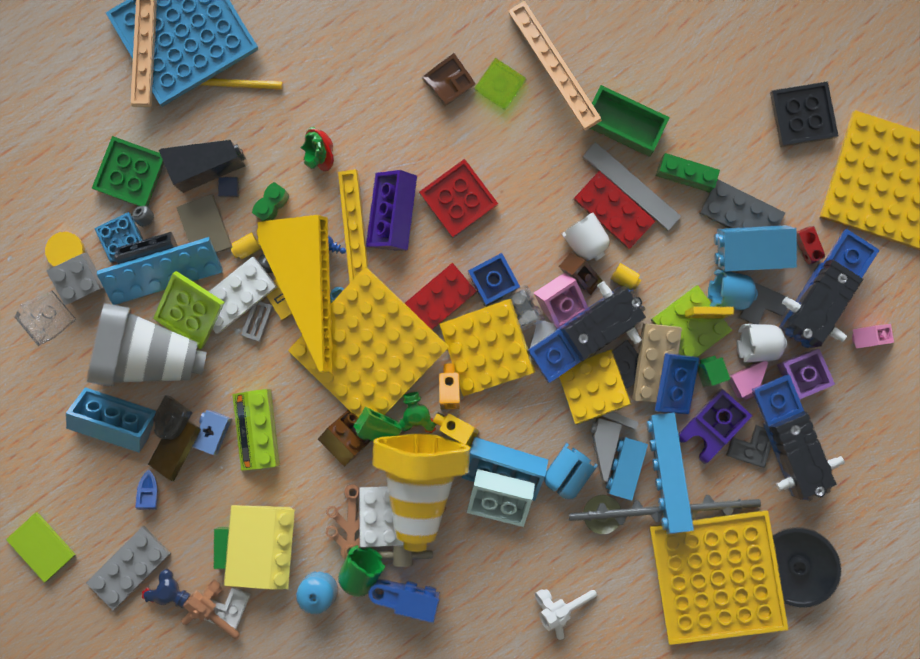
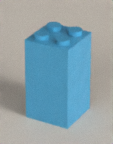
M787 225L717 229V234L714 235V243L717 245L718 251L714 256L715 264H718V267L724 271L797 268V228Z

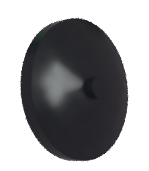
M803 527L786 528L772 535L784 604L806 608L821 604L830 598L836 591L841 578L840 558L832 543L822 534Z

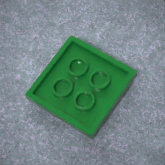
M112 136L91 189L137 206L148 207L164 166L162 157L159 152Z

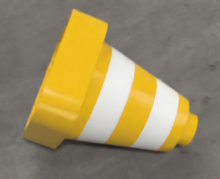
M425 433L381 437L374 440L372 465L384 470L386 473L395 534L398 540L403 541V548L405 550L413 552L425 551L427 543L433 542L436 539L454 476L464 475L469 471V446L442 436Z

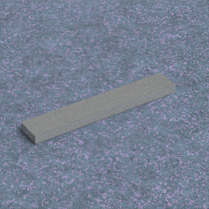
M596 142L583 155V159L597 171H601L665 230L669 231L681 217Z

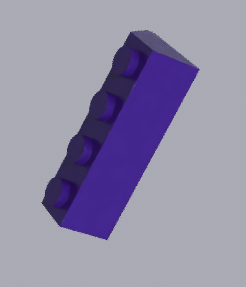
M402 170L375 173L366 247L393 251L408 250L417 175Z

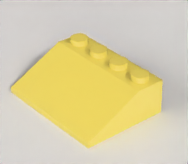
M231 505L224 579L225 586L288 589L295 509L276 506Z

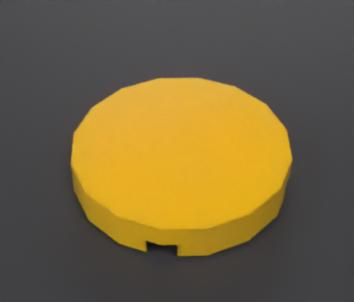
M70 232L54 234L45 246L46 258L54 267L85 253V246L81 239Z

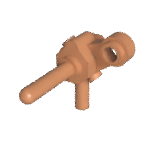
M214 579L202 594L195 590L183 605L189 613L181 620L182 624L188 625L193 619L197 618L200 621L210 619L232 638L237 639L239 632L214 613L216 604L210 600L212 596L215 598L222 590L221 584Z

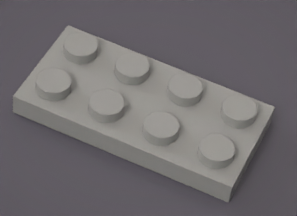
M143 526L86 583L112 610H115L171 553Z

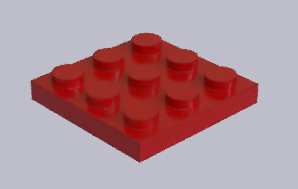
M465 159L419 191L421 197L452 238L498 206V202Z

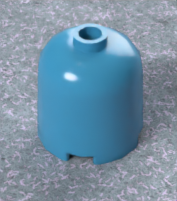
M720 269L714 272L716 275L714 281L710 280L708 287V299L712 300L711 307H734V310H745L756 300L758 290L750 276Z
M314 571L308 574L301 581L296 592L300 608L309 614H321L335 602L338 594V585L335 579L329 573Z

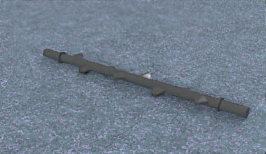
M705 495L703 503L690 504L691 517L694 520L698 511L722 510L728 516L732 515L733 510L736 508L760 507L761 501L760 499H738L737 501L714 502L710 495ZM635 500L631 509L608 510L604 503H600L596 511L591 512L588 510V512L569 513L568 516L569 521L615 518L619 525H623L626 518L631 516L651 515L655 522H660L663 510H660L659 506L644 508L639 500Z

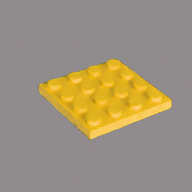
M511 299L439 324L445 343L449 346L448 352L451 361L455 364V373H459V386L463 396L536 373Z

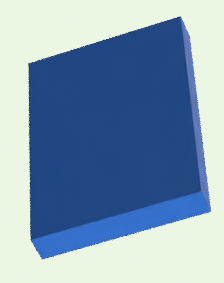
M665 353L655 411L689 414L700 358Z

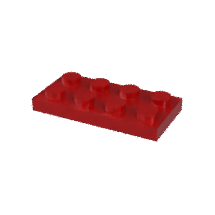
M598 171L573 199L589 214L593 212L600 224L627 249H630L655 222L652 217L601 171Z
M452 262L407 300L405 304L433 330L476 294L477 291Z

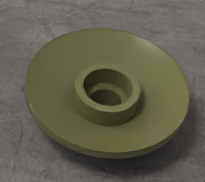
M597 495L586 503L583 512H588V510L591 512L596 511L600 503H604L608 510H618L621 507L614 498L607 495ZM615 518L584 520L587 527L598 534L611 533L619 526Z

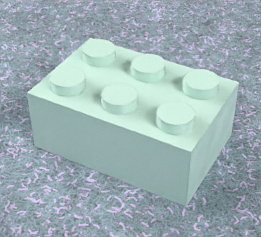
M477 469L467 513L524 527L532 502L535 483Z

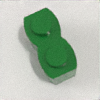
M271 183L266 188L263 198L259 199L253 206L252 213L261 221L274 220L278 209L282 208L288 201V192L277 183Z

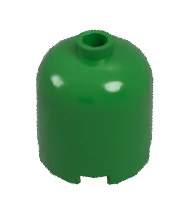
M354 546L346 556L338 575V582L347 594L362 597L369 594L370 588L376 584L385 565L381 561L383 557L376 550L370 547L362 549L358 548L359 546Z

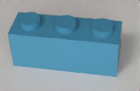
M626 437L618 441L616 451H618L617 459H613L611 466L613 473L611 478H608L605 486L608 489L607 493L633 500L648 444Z

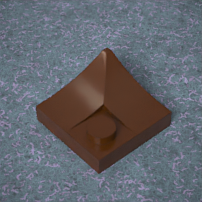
M455 53L422 77L444 106L476 85Z

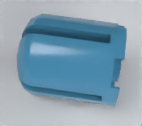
M566 443L546 471L544 482L552 491L555 492L557 490L558 495L562 498L574 499L598 464L595 463L592 466L590 464L591 460L575 448L572 450L568 449L569 444Z

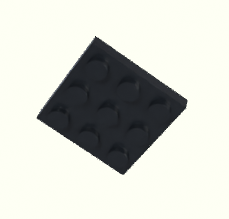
M828 81L777 89L770 92L780 147L833 139L839 136Z

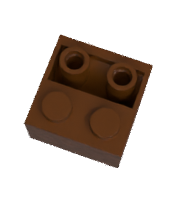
M349 410L334 421L318 438L320 443L344 467L372 441L370 439L363 440L357 436L354 424L358 417Z

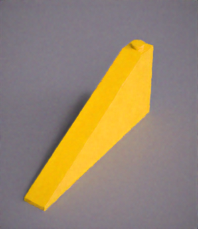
M311 215L258 222V242L319 372H332L328 218L321 215Z

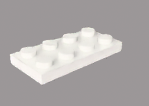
M251 257L209 291L225 302L213 327L216 334L221 333L277 288L255 257Z

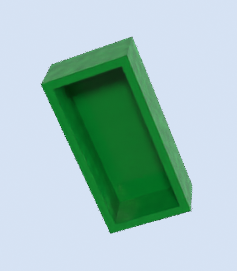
M600 85L592 105L602 121L590 129L650 157L670 117Z

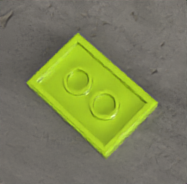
M38 512L34 513L6 539L44 583L52 578L76 555Z

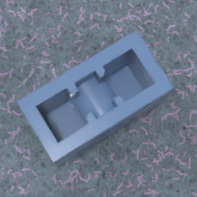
M206 410V413L203 412L199 420L201 431L192 447L212 455H217L232 418L212 410ZM212 428L211 431H213L214 434L209 435L210 433L207 432V429Z

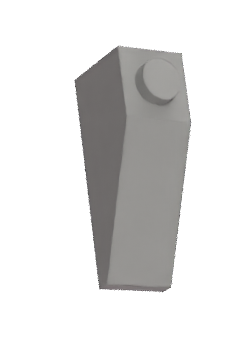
M597 418L596 422L593 421L590 432L593 433L592 439L601 479L608 481L622 424Z

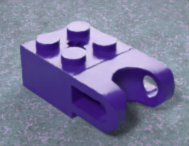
M719 389L678 434L679 442L685 443L693 436H700L704 441L705 447L699 454V459L703 464H706L753 415L725 390ZM724 412H725V413H726V415H725L726 420H725V421H724V420H721V421H720V420H719V417H720V416H719V413H724Z

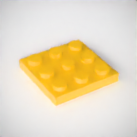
M612 350L587 358L559 376L576 425L632 405Z

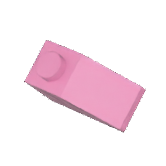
M891 324L853 329L852 341L856 348L894 343Z
M767 361L757 362L730 375L731 380L729 382L737 398L744 397V399H748L754 396L752 389L761 386L768 365Z

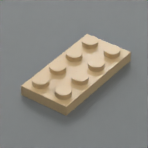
M643 323L633 400L657 401L665 353L678 355L682 332L681 327Z

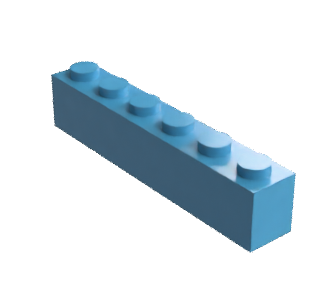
M675 413L651 415L646 425L647 431L651 432L652 437L649 445L651 452L654 451L655 459L652 460V464L658 476V479H655L657 491L660 490L661 495L658 503L664 515V518L661 519L662 528L666 530V534L694 531Z

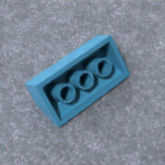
M85 387L66 412V429L140 453L149 438L157 411Z
M474 437L470 448L469 471L467 474L462 475V479L474 482L477 469L535 483L532 498L535 501L545 478L548 459Z

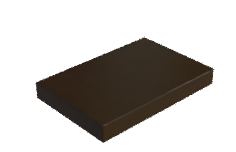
M174 413L148 465L168 480L174 482L201 428L180 414Z

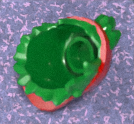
M314 126L310 127L306 131L305 142L300 147L305 151L304 164L310 167V169L318 166L324 172L329 171L334 162L332 140L324 131L318 130Z

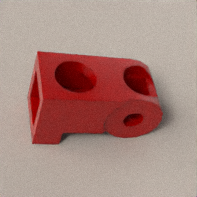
M810 226L797 231V243L806 263L811 265L824 259L825 253L815 227Z

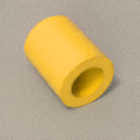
M253 232L233 242V247L230 248L235 258L239 257L241 260L262 249Z
M619 263L610 278L617 284L626 286L629 290L632 288L636 289L641 282V279H639L640 274Z

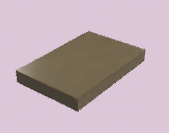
M212 194L176 207L189 243L209 237L216 254L232 248Z

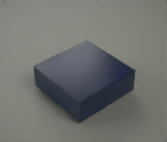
M218 177V196L239 197V178Z

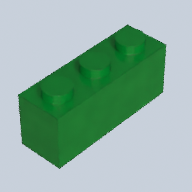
M665 153L660 159L656 176L710 193L716 186L720 170Z

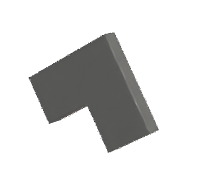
M755 283L758 296L749 308L742 310L739 318L752 324H759L765 309L783 316L787 307L782 302L787 296Z
M755 425L750 443L732 438L726 456L765 468L771 448L765 428Z

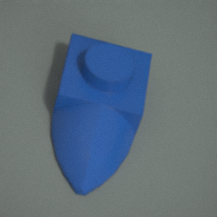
M150 470L144 473L137 487L135 506L137 510L157 509V482Z

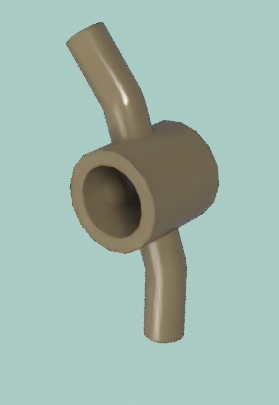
M403 545L393 546V551H377L383 557L382 559H393V566L398 567L412 566V559L433 558V551L413 552L405 550Z

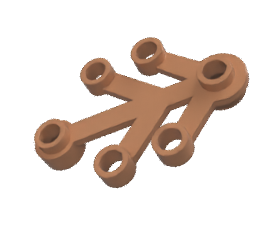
M349 484L344 489V495L348 498L347 521L338 513V509L335 506H329L326 510L328 517L333 518L347 533L346 541L338 534L335 526L330 525L325 530L326 535L333 538L341 547L340 553L344 559H346L349 548L359 546L358 548H360V537L355 540V532L359 530V518L355 521L356 499L359 497V487L355 484ZM350 489L356 490L354 496L349 495ZM331 508L336 510L334 515H329ZM330 528L335 529V533L333 535L328 534V530Z

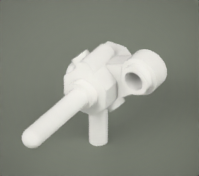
M541 589L535 593V598L543 609L539 613L543 626L548 631L555 628L556 636L559 640L564 639L563 626L570 619L571 611L597 596V592L591 590L568 604L564 603L562 599L553 604L551 601L552 596L547 589Z

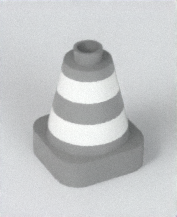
M104 303L87 382L113 387L116 382L190 380L191 373L202 375L207 352L196 350L198 342L131 314L130 308Z

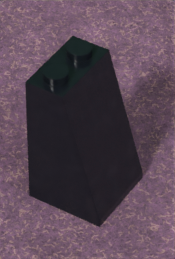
M231 140L159 149L173 185L183 193L246 166L243 161L246 159L243 150Z

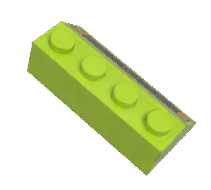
M271 389L232 394L241 471L280 466Z

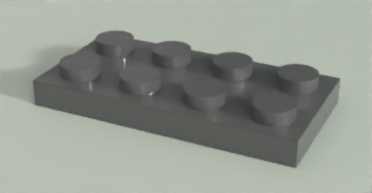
M717 179L715 188L709 193L699 214L727 228L779 226L785 212Z

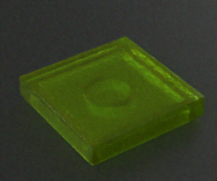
M495 58L474 90L506 110L525 83L526 78Z

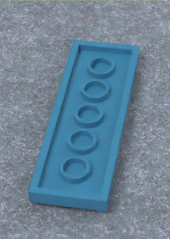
M207 237L98 270L97 276L112 305H117L165 290L172 273L176 271L191 281H196L222 273L223 268L210 238Z

